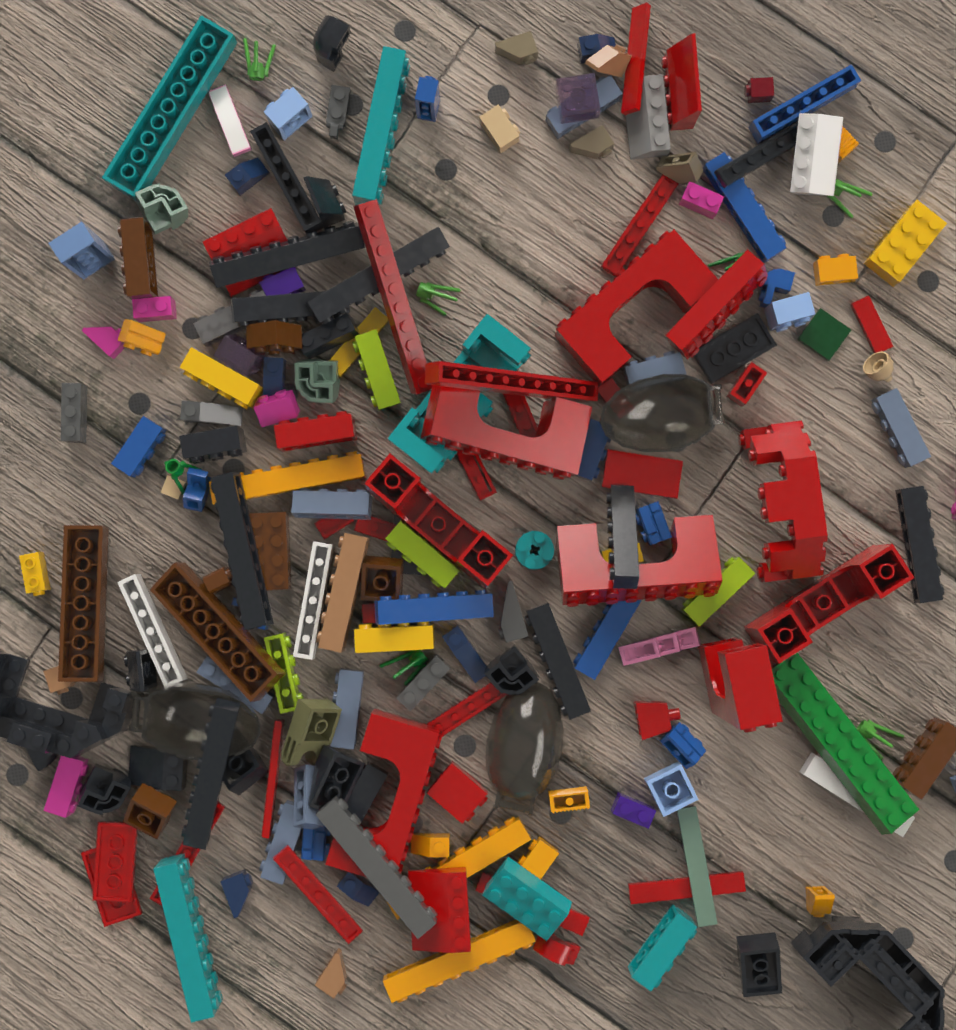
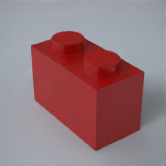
M753 362L749 363L726 397L743 407L754 394L767 372Z

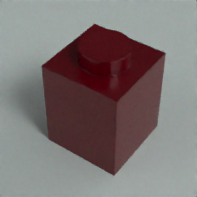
M773 77L750 78L744 87V95L748 97V103L771 102L774 97Z

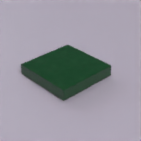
M820 308L797 340L826 361H830L851 329Z

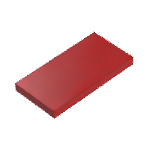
M607 449L601 487L610 489L611 485H633L635 493L678 499L683 461Z
M98 822L92 901L133 902L138 829L125 822Z
M96 847L81 852L92 890L94 885ZM135 887L132 903L96 901L104 927L143 913Z

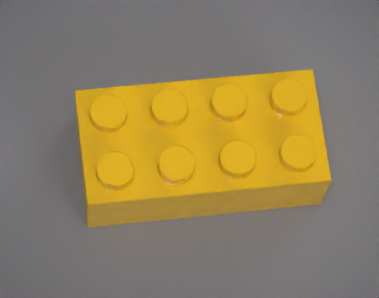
M916 200L908 207L863 264L894 287L901 282L947 223L919 200Z
M192 347L180 366L184 370L183 374L196 382L200 379V384L212 391L215 388L218 389L217 393L228 400L234 398V403L246 410L248 407L254 409L253 406L257 398L263 394V388L259 384Z
M429 621L417 622V625L399 623L398 626L384 624L378 625V627H372V624H360L359 628L354 629L355 653L434 649V624H429Z

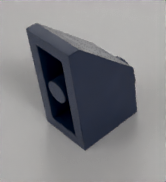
M601 34L579 37L577 48L580 63H585L587 59L606 45L615 47V38Z
M259 158L239 163L226 173L225 176L241 196L270 174V172Z
M246 869L226 876L220 881L234 918L240 915L252 889L253 880L250 873L247 874Z
M346 872L337 885L351 899L368 907L379 894L375 886L365 877Z

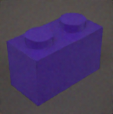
M295 267L282 270L276 275L269 274L260 282L266 296L296 294L306 291Z
M619 792L611 807V812L614 815L648 829L656 813L654 807Z

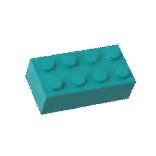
M509 857L506 858L488 881L482 895L546 941L568 916L572 901Z
M674 904L671 905L628 965L629 972L634 980L649 991L660 985L663 974L671 970L676 956H680L683 953L686 942L692 940L697 933V925L692 917Z

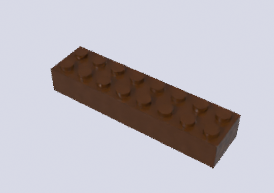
M64 525L58 682L104 681L109 528L103 525Z
M175 562L151 587L150 591L250 702L260 701L286 674L255 638L244 629V626L214 594L208 592L203 581L186 563Z

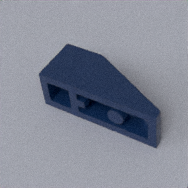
M264 357L263 395L272 396L280 390H285L287 361L284 358Z
M459 625L442 636L475 683L486 676L484 674L487 667Z

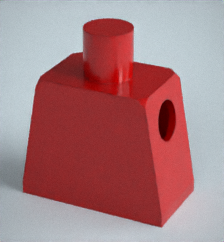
M634 701L639 736L642 740L672 730L670 721L681 719L679 708L668 710V705L665 701Z

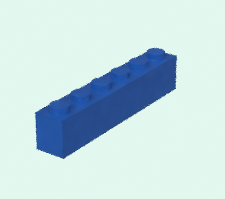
M851 64L753 120L748 129L757 144L796 123L799 120V113L811 114L852 91L861 82V79Z
M723 152L707 162L703 167V172L716 192L724 196L723 202L761 261L766 263L787 248L785 246L786 242L776 232L773 221L771 219L768 220L764 207L755 200L753 190L744 183V177L723 188L714 174L717 169L732 161V158Z
M475 590V594L469 595L468 591H458L453 596H449V592L437 593V597H430V593L418 594V598H411V595H399V599H391V596H380V600L374 601L375 623L377 625L494 617L493 594L487 593L486 590Z
M637 600L633 603L618 601L615 604L605 605L602 611L604 616L601 621L597 620L592 628L594 633L591 637L588 636L582 645L585 647L581 654L577 653L573 660L576 670L593 680L596 679L642 600Z

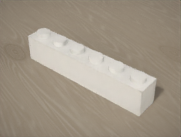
M313 541L293 657L315 659L316 639L320 631L335 545Z
M134 574L117 582L164 687L168 688L188 679L141 574Z
M811 752L799 772L863 812L820 754L815 755ZM910 817L894 832L904 837L915 817Z

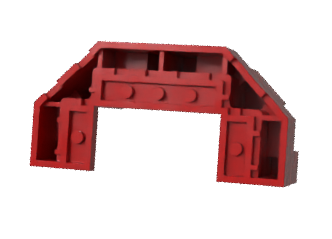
M802 420L744 429L738 435L739 445L742 446L743 450L751 449L748 451V457L753 466L781 462L778 470L783 480L762 483L760 488H758V498L762 500L763 508H760V514L765 523L789 520L787 533L788 536H791V540L764 543L762 557L766 559V562L758 563L759 567L756 569L757 577L761 579V582L807 578L824 574L821 562H825L826 548L823 547V542H827L828 533L817 455L814 450L810 451L809 449L811 441L808 434L803 433L801 430L804 429Z

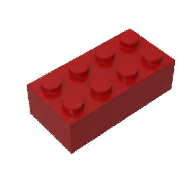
M347 411L336 412V416H328V414L317 415V419L302 417L297 419L298 422L283 420L278 422L279 425H274L277 449L282 452L358 440L354 417L351 413H347Z

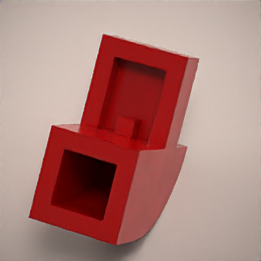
M552 934L547 941L538 935L533 946V950L541 956L563 966L566 964L574 965L581 948L576 943L563 941L555 934Z

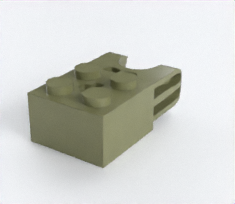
M298 699L281 753L283 763L286 766H295L305 753L306 760L314 766L323 746H328L332 743L342 709L329 699Z

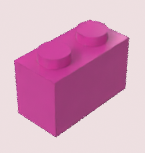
M689 181L678 205L714 219L724 196Z
M171 296L132 299L133 318L138 322L177 319L176 303Z
M280 390L272 396H260L253 406L261 427L297 418L300 412L293 390Z

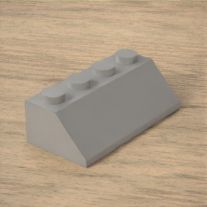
M663 74L644 76L640 111L626 115L630 160L668 156L671 150Z

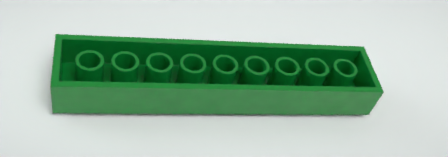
M796 653L780 664L776 663L771 668L779 703L880 834H892L912 817L919 808L801 656Z

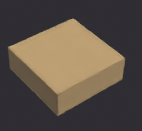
M167 475L161 493L180 500L182 493L171 476ZM178 479L182 487L185 488L187 482Z

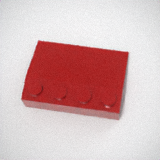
M695 33L690 34L668 48L665 56L662 57V69H665L666 73L663 79L664 87H667L665 99L666 106L669 109L667 118L668 124H670V131L693 129L702 111Z
M272 208L203 241V244L212 260V258L217 256L229 257L235 251L247 252L254 246L266 247L273 241L285 242L287 238ZM280 271L274 272V273H270V274L276 275V274L280 273ZM267 275L233 283L225 287L230 296L234 297L260 284Z
M466 867L408 870V879L412 883L411 887L415 892L418 890L425 900L423 902L427 907L431 906L437 913V923L419 939L411 931L412 950L442 953L471 952Z

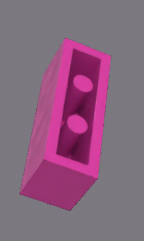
M81 756L74 758L60 757L43 811L64 818L75 812L77 802L75 801L83 787L81 783L83 776H86L89 770V765H87L89 759Z

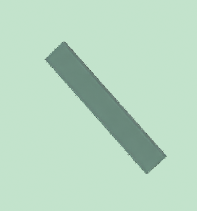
M696 806L681 808L677 810L697 927L716 925L718 923Z

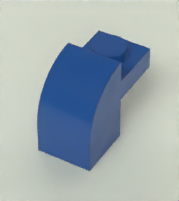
M784 269L769 271L766 282L760 287L764 288V290L761 289L759 293V307L766 308L771 303L774 292L785 295L789 293L795 272Z
M189 467L187 472L188 485L183 495L184 508L203 512L210 490L209 482L211 481L207 471Z

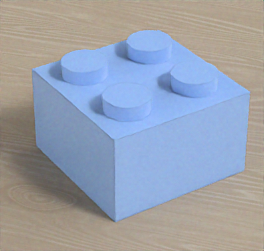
M294 87L283 91L280 98L275 102L269 103L264 111L269 124L284 141L313 117L308 103Z
M809 292L771 302L764 309L770 331L776 330V332L785 331L792 325L795 327L803 326L806 322L811 321L810 318L815 315Z
M678 761L644 778L663 817L699 800L682 765Z

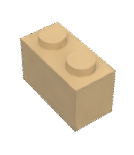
M498 104L481 115L479 123L501 154L519 142L520 131L515 124L512 125L509 121L510 116L505 108L501 109Z

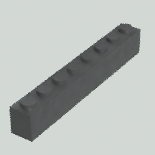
M335 796L316 813V816L416 938L419 939L437 923V913L431 906L427 907L423 902L425 900L418 890L416 892L411 887L412 883L406 875L402 876L399 873L398 865L385 856V849L380 844L376 845L372 840L374 837L368 829L364 830L360 825L361 821L357 815L351 814L348 811L347 803L342 798L339 799Z

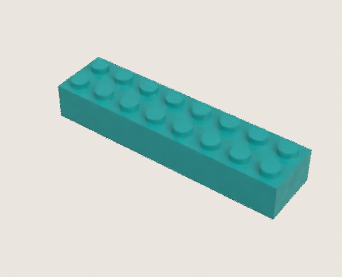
M383 46L352 193L355 206L376 199L378 205L383 203L384 194L382 193V187H386L388 175H386V168H390V149H394V131L397 132L399 120H397L398 113L402 111L403 102L401 100L402 95H405L407 86L405 76L408 77L410 73V59L407 58L406 50Z
M185 853L162 858L153 869L192 1023L214 1017L223 998L221 990H218L216 984L218 983L216 971L213 972L212 968L213 956L211 952H208L207 948L209 940L207 934H204L203 916L199 915L198 911L200 904L198 896H195L193 890L195 889L194 879L189 874V859L185 858Z

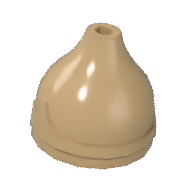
M877 352L868 357L864 362L863 371L873 380L889 382L892 380L894 362L886 352Z

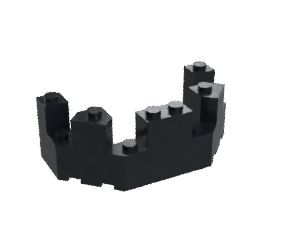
M0 651V737L6 738L8 743L44 754L52 752L68 758H74L128 730L140 693L101 682L88 719L18 697L30 660Z
M832 916V922H823L810 935L803 930L791 942L799 954L830 987L860 959L913 1015L898 1030H943L945 1021V1010L943 1009L945 989L880 923H865L860 917Z

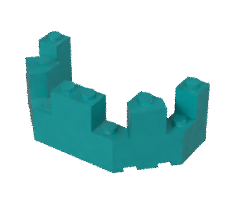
M486 314L462 344L463 351L453 363L518 371L522 364H525L530 358L531 354L529 352L531 347L489 314ZM430 391L416 410L413 407L410 409L387 439L410 459L417 462L430 474H433L434 472L438 473L448 459L451 461L457 454V451L447 450L441 444H437V446L425 443L426 440L420 439L431 394ZM480 392L477 410L482 419L483 416L487 418L492 412L493 408L491 406L493 402Z

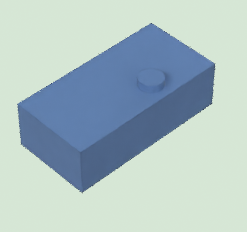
M80 222L48 243L59 261L83 280L115 260L105 242L83 222Z

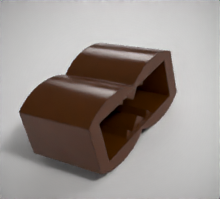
M224 566L202 577L210 594H216L233 585V575L229 567Z

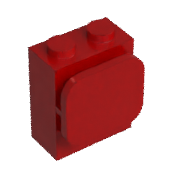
M453 761L427 790V794L462 824L465 820L469 822L475 815V808L478 805L481 807L488 799L486 797L488 791Z

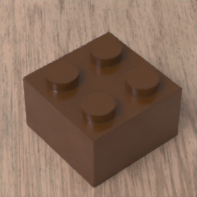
M277 320L246 325L247 349H253L255 353L268 352V355H280L282 351L283 353H294L295 349L302 348V325Z
M366 555L362 562L361 600L376 601L380 600V596H391V599H399V595H402L404 559Z
M142 783L130 801L123 822L158 839L167 826L177 801Z

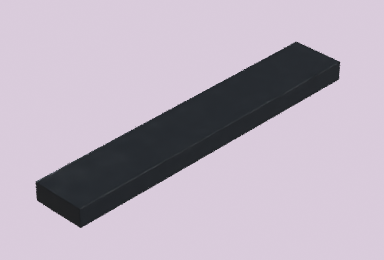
M798 122L717 169L714 174L723 188L728 187L796 146Z

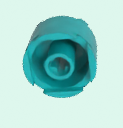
M530 531L523 534L515 546V556L518 562L528 569L536 570L547 566L554 555L552 540L540 531ZM531 545L539 547L537 556L534 553L530 554Z

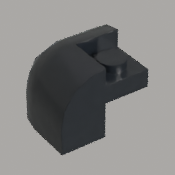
M326 15L315 32L313 49L317 60L333 72L343 58L342 47L351 34L348 24L333 16Z
M515 645L501 656L499 654L493 659L484 671V674L497 690L509 695H519L539 681L536 670Z
M95 764L89 777L86 778L77 806L100 815L112 812L115 809L118 810L131 789L130 778L116 768L111 770Z

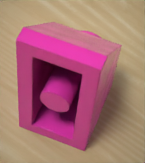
M88 327L81 330L113 359L125 348L123 347L124 343L118 341L120 328L115 330L112 327Z

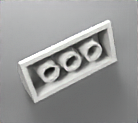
M799 113L791 193L834 196L843 117Z

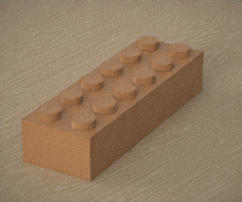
M348 533L340 536L338 547L341 548L340 555H336L334 566L337 568L335 574L331 575L329 585L332 586L331 593H327L325 604L328 607L327 611L322 614L321 624H323V628L318 632L316 642L319 643L318 648L339 653L345 651L361 582L362 562L367 555L370 538Z

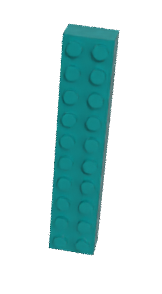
M202 15L199 17L102 176V179L108 185L135 201V192L151 186L238 42L233 33Z

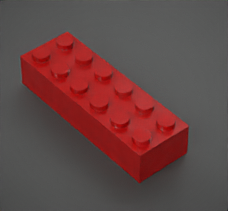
M747 249L665 335L670 345L687 360L690 357H694L699 352V347L703 343L710 341L714 331L717 328L721 329L725 325L726 319L739 310V305L744 300L748 301L752 297L753 291L766 282L768 274L765 264Z

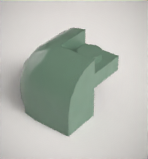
M158 183L135 192L139 209L154 234L169 228L174 230L181 226L188 218V207L175 188Z
M305 359L294 363L296 390L298 389L307 401L334 403L337 400L340 389L338 361Z

